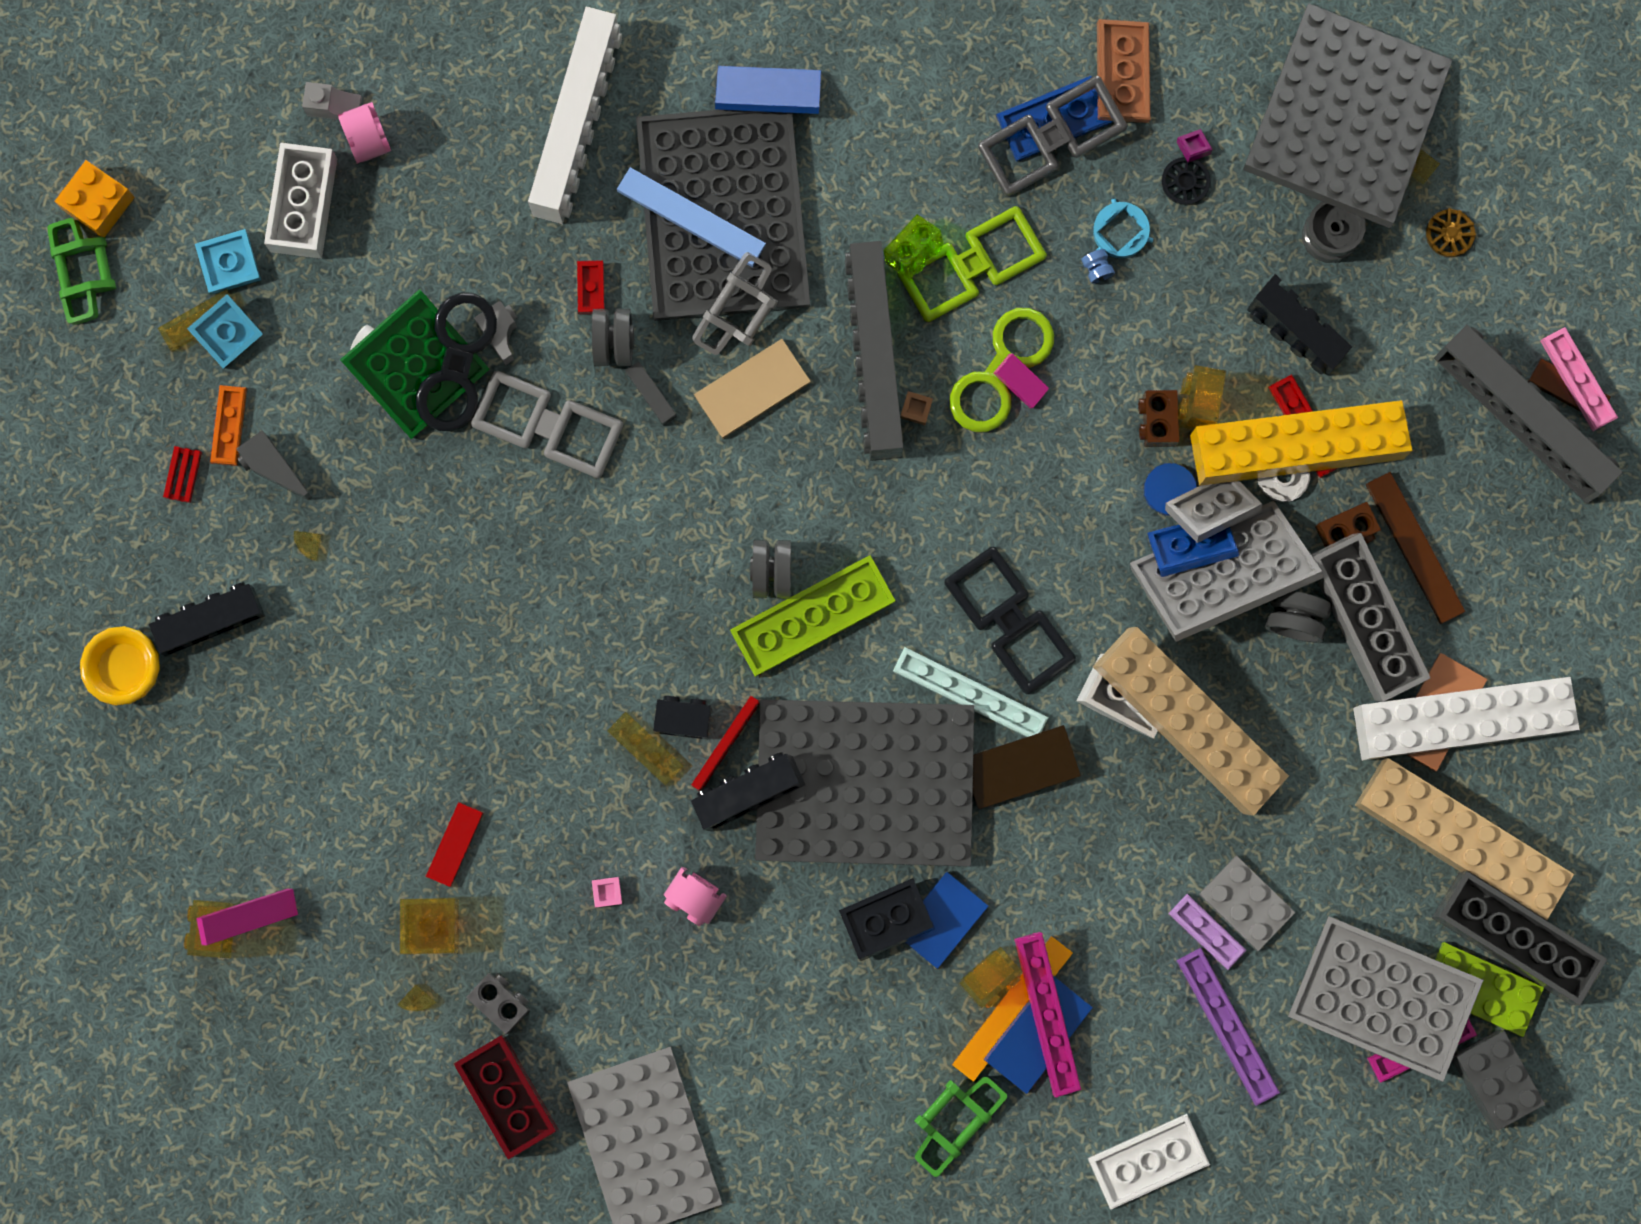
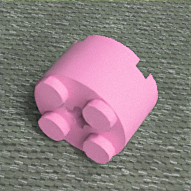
M372 102L338 115L357 164L391 151Z
M681 867L664 893L666 897L664 903L675 911L682 909L688 913L687 919L698 926L704 923L709 924L727 895L725 893H722L720 896L716 893L719 889L694 872L692 875L685 874L687 869Z

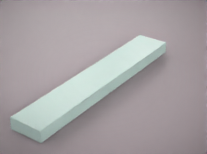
M904 647L893 672L960 705H974V712L1025 737L1041 733L1048 720V717Z

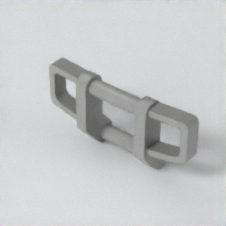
M749 252L742 256L734 270L726 278L728 282L711 309L706 310L701 323L692 336V340L696 345L714 355H718L732 336L748 346L752 345L755 340L753 337L770 310L772 308L775 309L778 304L776 299L762 290L772 270L768 263ZM749 261H753L763 267L756 285L739 276ZM736 287L741 288L763 302L745 331L719 316ZM709 323L726 331L714 346L700 340Z

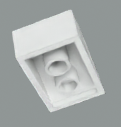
M1100 654L1099 657H1098V659H1097V661H1098L1104 654ZM1094 668L1092 669L1076 701L1103 716L1150 738H1154L1158 730Z

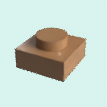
M908 391L900 418L926 425L933 398Z

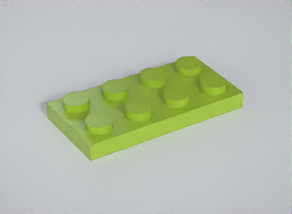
M1442 942L1435 959L1436 961L1483 980L1470 1014L1517 1036L1524 1037L1544 987Z

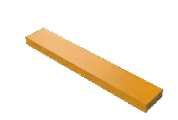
M1051 936L1045 943L1052 974L1055 977L1073 952ZM1023 973L952 1063L956 1069L973 1082L988 1064L983 1059L1029 1001Z

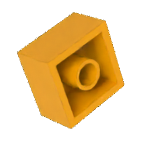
M85 160L54 202L67 214L99 236L105 238L135 197L128 188Z

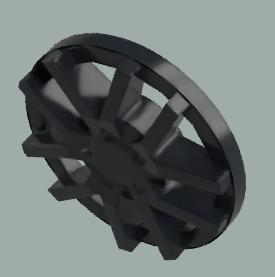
M1181 157L1171 161L1166 166L1162 174L1161 184L1168 199L1177 204L1187 206L1195 204L1205 197L1210 187V175L1207 168L1200 161L1187 162L1185 157ZM1186 162L1184 170L1179 168L1176 164ZM1189 163L1196 165L1193 172L1187 170ZM1172 166L1178 172L1177 176L1168 172ZM1198 167L1202 170L1204 175H1195ZM1166 176L1174 181L1166 185ZM1197 180H1206L1205 186L1196 184ZM1176 185L1177 190L1171 194L1168 188ZM1195 189L1204 190L1202 194L1197 197ZM1191 191L1194 199L1187 200L1186 192ZM1182 192L1183 200L1178 199L1175 196Z

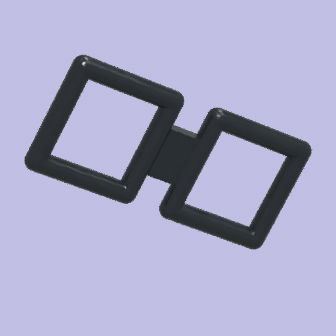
M989 547L945 579V586L978 630H983L995 622L1004 634L991 644V648L1025 694H1031L1076 661L1074 653L1042 611L1038 610L1026 618L1017 605L1027 599L1029 593L995 547ZM989 560H992L1016 594L981 617L957 583ZM1038 623L1063 658L1031 681H1028L1004 647Z

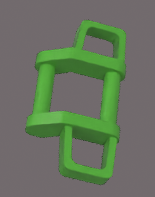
M73 218L52 223L47 227L51 248L50 253L51 258L55 259L61 287L59 296L66 320L73 325L94 320L98 317L96 293L116 289L115 280L111 278L105 250L107 247L106 238L84 239L79 221ZM71 226L75 241L59 246L57 231ZM95 250L101 280L88 281L71 287L65 257L84 251ZM87 295L88 312L74 317L71 300Z
M982 1077L965 1093L954 1082L949 1080L945 1085L947 1088L922 1116L919 1115L914 1120L928 1133L915 1153V1159L934 1177H938L954 1158L957 1159L960 1156V1150L984 1123H989L992 1119V1114L1007 1099V1094L990 1078ZM984 1083L989 1084L1000 1095L999 1099L987 1113L969 1097ZM956 1096L976 1116L951 1144L930 1123L948 1102ZM932 1138L950 1153L937 1169L931 1168L921 1158L923 1151Z

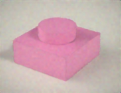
M619 877L592 880L595 908L622 904Z

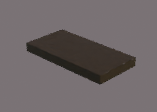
M1064 725L973 755L972 790L978 809L1081 777Z

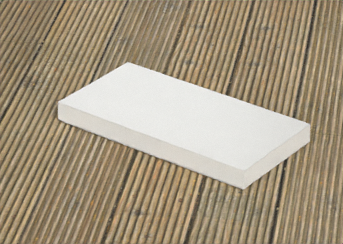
M1187 1114L1088 1158L1110 1209L1116 1208L1210 1165Z

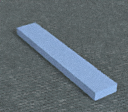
M631 167L617 188V192L738 260L746 252L759 258L766 246V243ZM749 261L747 265L753 268L755 262Z

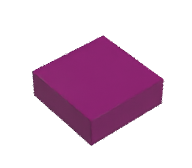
M1201 129L1177 138V144L1187 162L1211 155L1212 148Z

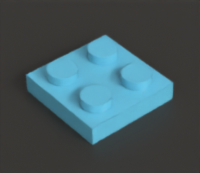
M246 229L195 244L210 295L261 280Z
M228 294L187 328L222 368H225L263 335L260 329Z

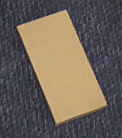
M780 339L695 393L694 397L721 438L724 439L806 387L811 381L783 339Z

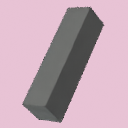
M639 361L625 370L627 376L663 426L677 417Z

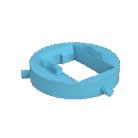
M1112 199V204L1103 208L1094 222L1093 236L1099 247L1096 250L1105 249L1107 255L1111 257L1128 258L1139 253L1146 242H1153V238L1149 237V222L1144 212L1137 206L1127 202H1117L1116 199ZM1125 210L1130 217H1134L1136 223L1143 230L1117 251L1099 231Z

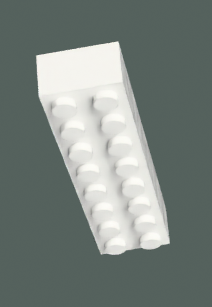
M585 7L528 200L533 217L563 224L565 217L569 218L571 215L573 203L570 202L572 193L576 194L579 188L580 178H577L579 169H584L587 154H584L586 144L591 145L594 136V130L591 129L593 120L598 121L601 112V106L598 105L600 96L605 97L608 88V82L605 81L607 72L612 73L615 65L613 52L615 48L619 49L622 41L621 25L617 22L616 14Z
M1571 677L1363 704L1353 708L1362 761L1580 730Z

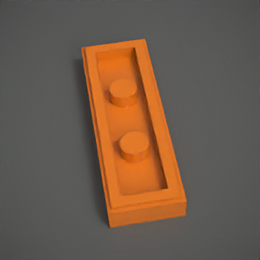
M219 386L211 464L238 466L237 458H239V452L236 448L241 445L247 395L246 387Z

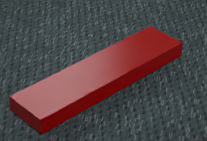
M1292 374L1268 387L1283 415L1313 412ZM1338 468L1319 470L1316 473L1321 478Z
M753 696L749 697L691 784L693 788L699 792L704 789L758 708L759 700Z

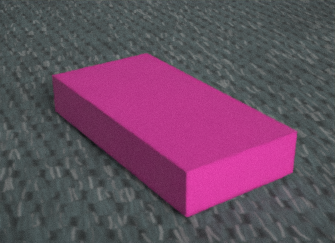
M1013 353L1008 354L993 373L1029 408H1034L1049 389Z

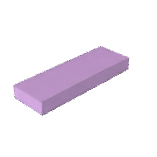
M1188 894L1168 913L1227 970L1247 951Z

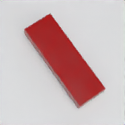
M458 802L425 877L452 887L484 814L483 812Z

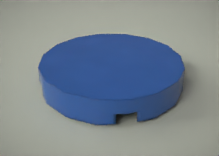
M1165 463L1155 467L1148 474L1144 483V497L1147 504L1156 512L1164 516H1170L1165 511L1166 502L1195 489L1196 482L1193 475L1185 467L1175 463Z

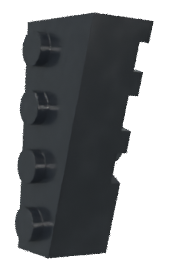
M1274 274L1247 309L1250 312V318L1257 324L1262 325L1263 323L1270 328V334L1279 341L1284 340L1291 345L1290 350L1300 358L1304 356L1312 362L1310 365L1316 372L1329 375L1352 346L1329 324L1324 323L1321 325L1317 313L1311 307H1302L1297 299L1299 296L1292 289H1289V291L1284 290L1279 285L1282 280Z

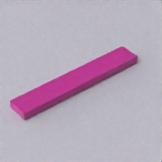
M1036 932L1016 938L1014 941L1053 1096L1059 1097L1079 1091L1081 1086L1042 932Z

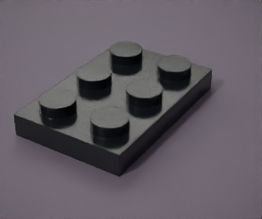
M913 878L839 910L860 961L935 929Z

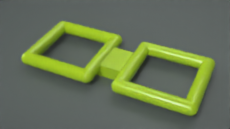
M1014 206L968 231L965 237L971 249L960 255L957 254L952 244L946 243L898 270L899 278L924 321L931 322L977 297L979 290L972 280L975 277L986 272L992 284L999 285L1046 259L1047 254L1018 206ZM1014 219L1034 254L998 273L978 238ZM946 255L966 291L930 310L910 274Z

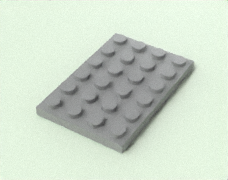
M1274 501L1262 505L1260 512L1230 526L1239 551L1238 557L1161 577L1153 553L1130 563L1132 572L1176 642L1323 578L1322 570Z
M1328 916L1288 1017L1443 1082L1483 980Z
M671 1047L567 1082L613 1224H667L722 1205L721 1197Z

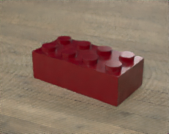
M505 1035L497 1037L454 1063L508 1160L559 1130Z

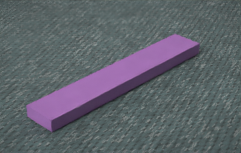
M1198 948L1176 960L1254 1105L1257 1106L1279 1094L1278 1088L1202 949Z

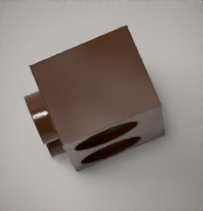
M1177 390L1145 391L1143 398L1138 400V412L1143 414L1144 424L1139 426L1140 440H1144V447H1176L1179 443ZM1160 401L1164 406V410L1160 412L1155 411L1151 406V402ZM1155 426L1163 428L1165 436L1156 437L1152 432V428Z
M1368 502L1324 520L1315 526L1325 547L1335 543L1331 537L1333 530L1339 531L1343 538L1361 533L1366 544L1376 539L1374 535L1381 530ZM1356 520L1365 522V532L1357 530L1355 527Z

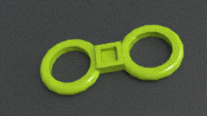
M1015 308L1006 312L997 320L992 332L996 356L985 372H972L962 376L954 384L950 394V410L954 419L963 428L973 432H988L998 428L1007 419L1011 410V394L1008 387L993 374L1008 354H1011L1003 342V332L1012 321L1017 319H1028L1035 322L1043 333L1042 348L1032 356L1016 357L1027 368L1041 364L1050 355L1054 345V331L1049 320L1041 312L1031 308ZM986 383L998 391L1001 398V407L993 418L987 421H975L963 412L960 406V397L962 392L971 384Z

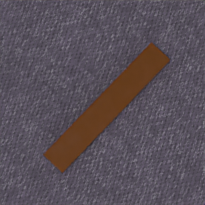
M1391 472L1365 484L1439 623L1442 624L1464 613L1465 610Z

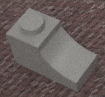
M306 82L302 108L306 115L310 117L339 120V114L361 106L362 96L341 91L332 85Z
M498 301L492 305L497 317V329L490 344L503 363L507 365L514 360L510 352L509 339L512 331L517 328L514 320L518 317L510 305L504 307L502 302ZM482 312L476 317H474V319L476 321V324L484 333V330L486 328V319L484 313Z

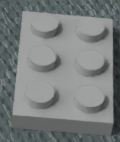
M1240 481L1199 486L1166 502L1165 511L1199 543L1260 512L1262 503Z
M1235 856L1199 893L1256 951H1259L1295 913L1238 856Z

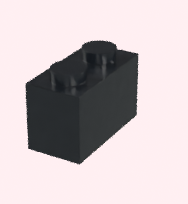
M664 696L663 700L657 699L653 729L655 734L708 740L711 705H706L705 700L690 699V703L679 702L680 698L675 696Z

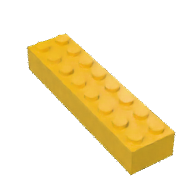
M1402 400L1196 426L1190 435L1199 486L1404 460L1412 452Z

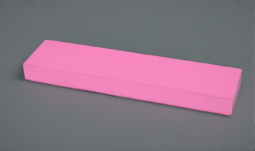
M1566 327L1543 338L1540 342L1592 431L1616 420L1618 416Z

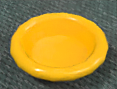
M126 626L108 628L95 635L85 646L80 660L81 679L88 692L100 702L114 706L132 704L145 697L155 685L160 671L159 654L152 640L140 630Z

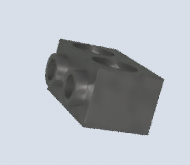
M488 973L466 998L501 1031L509 1034L530 1011L526 1006L529 1001L518 991L513 994L507 988L509 982L499 973L495 976ZM490 984L497 988V996L491 1001L487 1000L484 996V989ZM508 1003H513L517 1007V1014L512 1019L507 1018L503 1012L505 1005Z

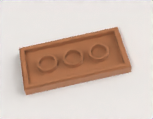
M1099 19L1097 21V76H1100L1125 122L1149 123L1151 120L1149 22ZM1097 93L1098 120L1113 121Z
M1439 653L1429 671L1430 679L1423 682L1415 698L1482 689L1487 679L1446 655ZM1449 749L1407 754V756L1436 772Z

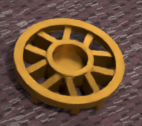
M1451 208L1436 213L1426 227V239L1429 246L1437 254L1444 257H1458L1466 253L1472 246L1476 236L1474 222L1461 210L1458 211ZM1446 214V221L1439 218ZM1451 214L1457 215L1455 222H1451ZM1460 219H1464L1466 223L1459 224ZM1435 221L1436 223L1441 225L1442 228L1440 229L1435 226H1432L1433 222ZM1469 227L1470 233H1462V229ZM1431 231L1439 234L1434 240H1432ZM1463 238H1470L1468 245H1466ZM1442 239L1445 243L1439 249L1435 243ZM1456 242L1460 244L1462 250H1457V247L1455 245ZM1449 244L1452 252H1446L1443 249Z

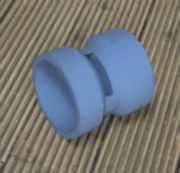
M1105 249L1091 252L1081 259L1084 267L1088 268V278L1091 284L1098 283V278L1101 276L1106 280L1115 275L1113 267L1108 264V255Z

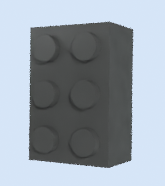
M1495 1031L1454 1054L1452 1061L1490 1129L1498 1131L1545 1105L1505 1031Z

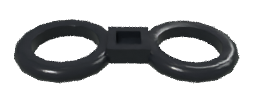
M461 292L448 297L439 306L435 315L434 329L438 340L446 349L441 370L430 374L421 382L416 393V408L420 418L429 427L438 431L452 432L463 428L473 419L478 408V394L473 382L468 378L473 354L484 350L492 342L497 329V317L489 302L475 293ZM463 303L479 307L486 319V328L483 335L477 341L470 344H459L453 341L448 336L446 330V318L449 312L455 306ZM442 381H454L460 384L467 395V405L464 412L458 418L450 421L439 420L433 417L427 407V396L430 389Z

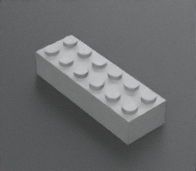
M1352 534L1311 554L1323 574V578L1317 580L1326 601L1332 605L1331 611L1374 700L1384 702L1430 679L1429 673L1362 534Z

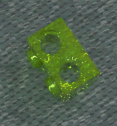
M917 214L883 250L886 264L910 280L915 274L920 273L924 269L926 262L933 255H937L944 244L941 230Z

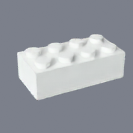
M280 143L264 241L270 252L322 259L337 166V157L332 149Z

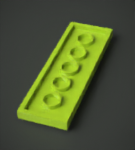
M871 555L790 597V599H786L730 629V632L753 675L757 677L894 604L896 601Z

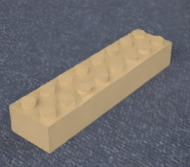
M1138 627L1127 628L1093 665V668L1242 814L1254 816L1289 777Z
M1389 758L1381 761L1355 804L1359 809L1460 872L1468 871L1544 920L1549 918L1574 876L1567 869Z

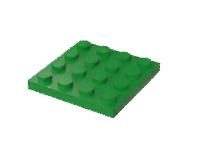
M420 289L340 359L410 439L427 426L417 411L416 393L423 380L430 374L441 370L446 349L438 340L434 329L435 315L438 309ZM446 319L448 336L459 344H468ZM476 353L473 354L468 378L474 384L490 370ZM442 381L433 386L427 396V407L432 416L436 418L465 392L464 388L454 381Z

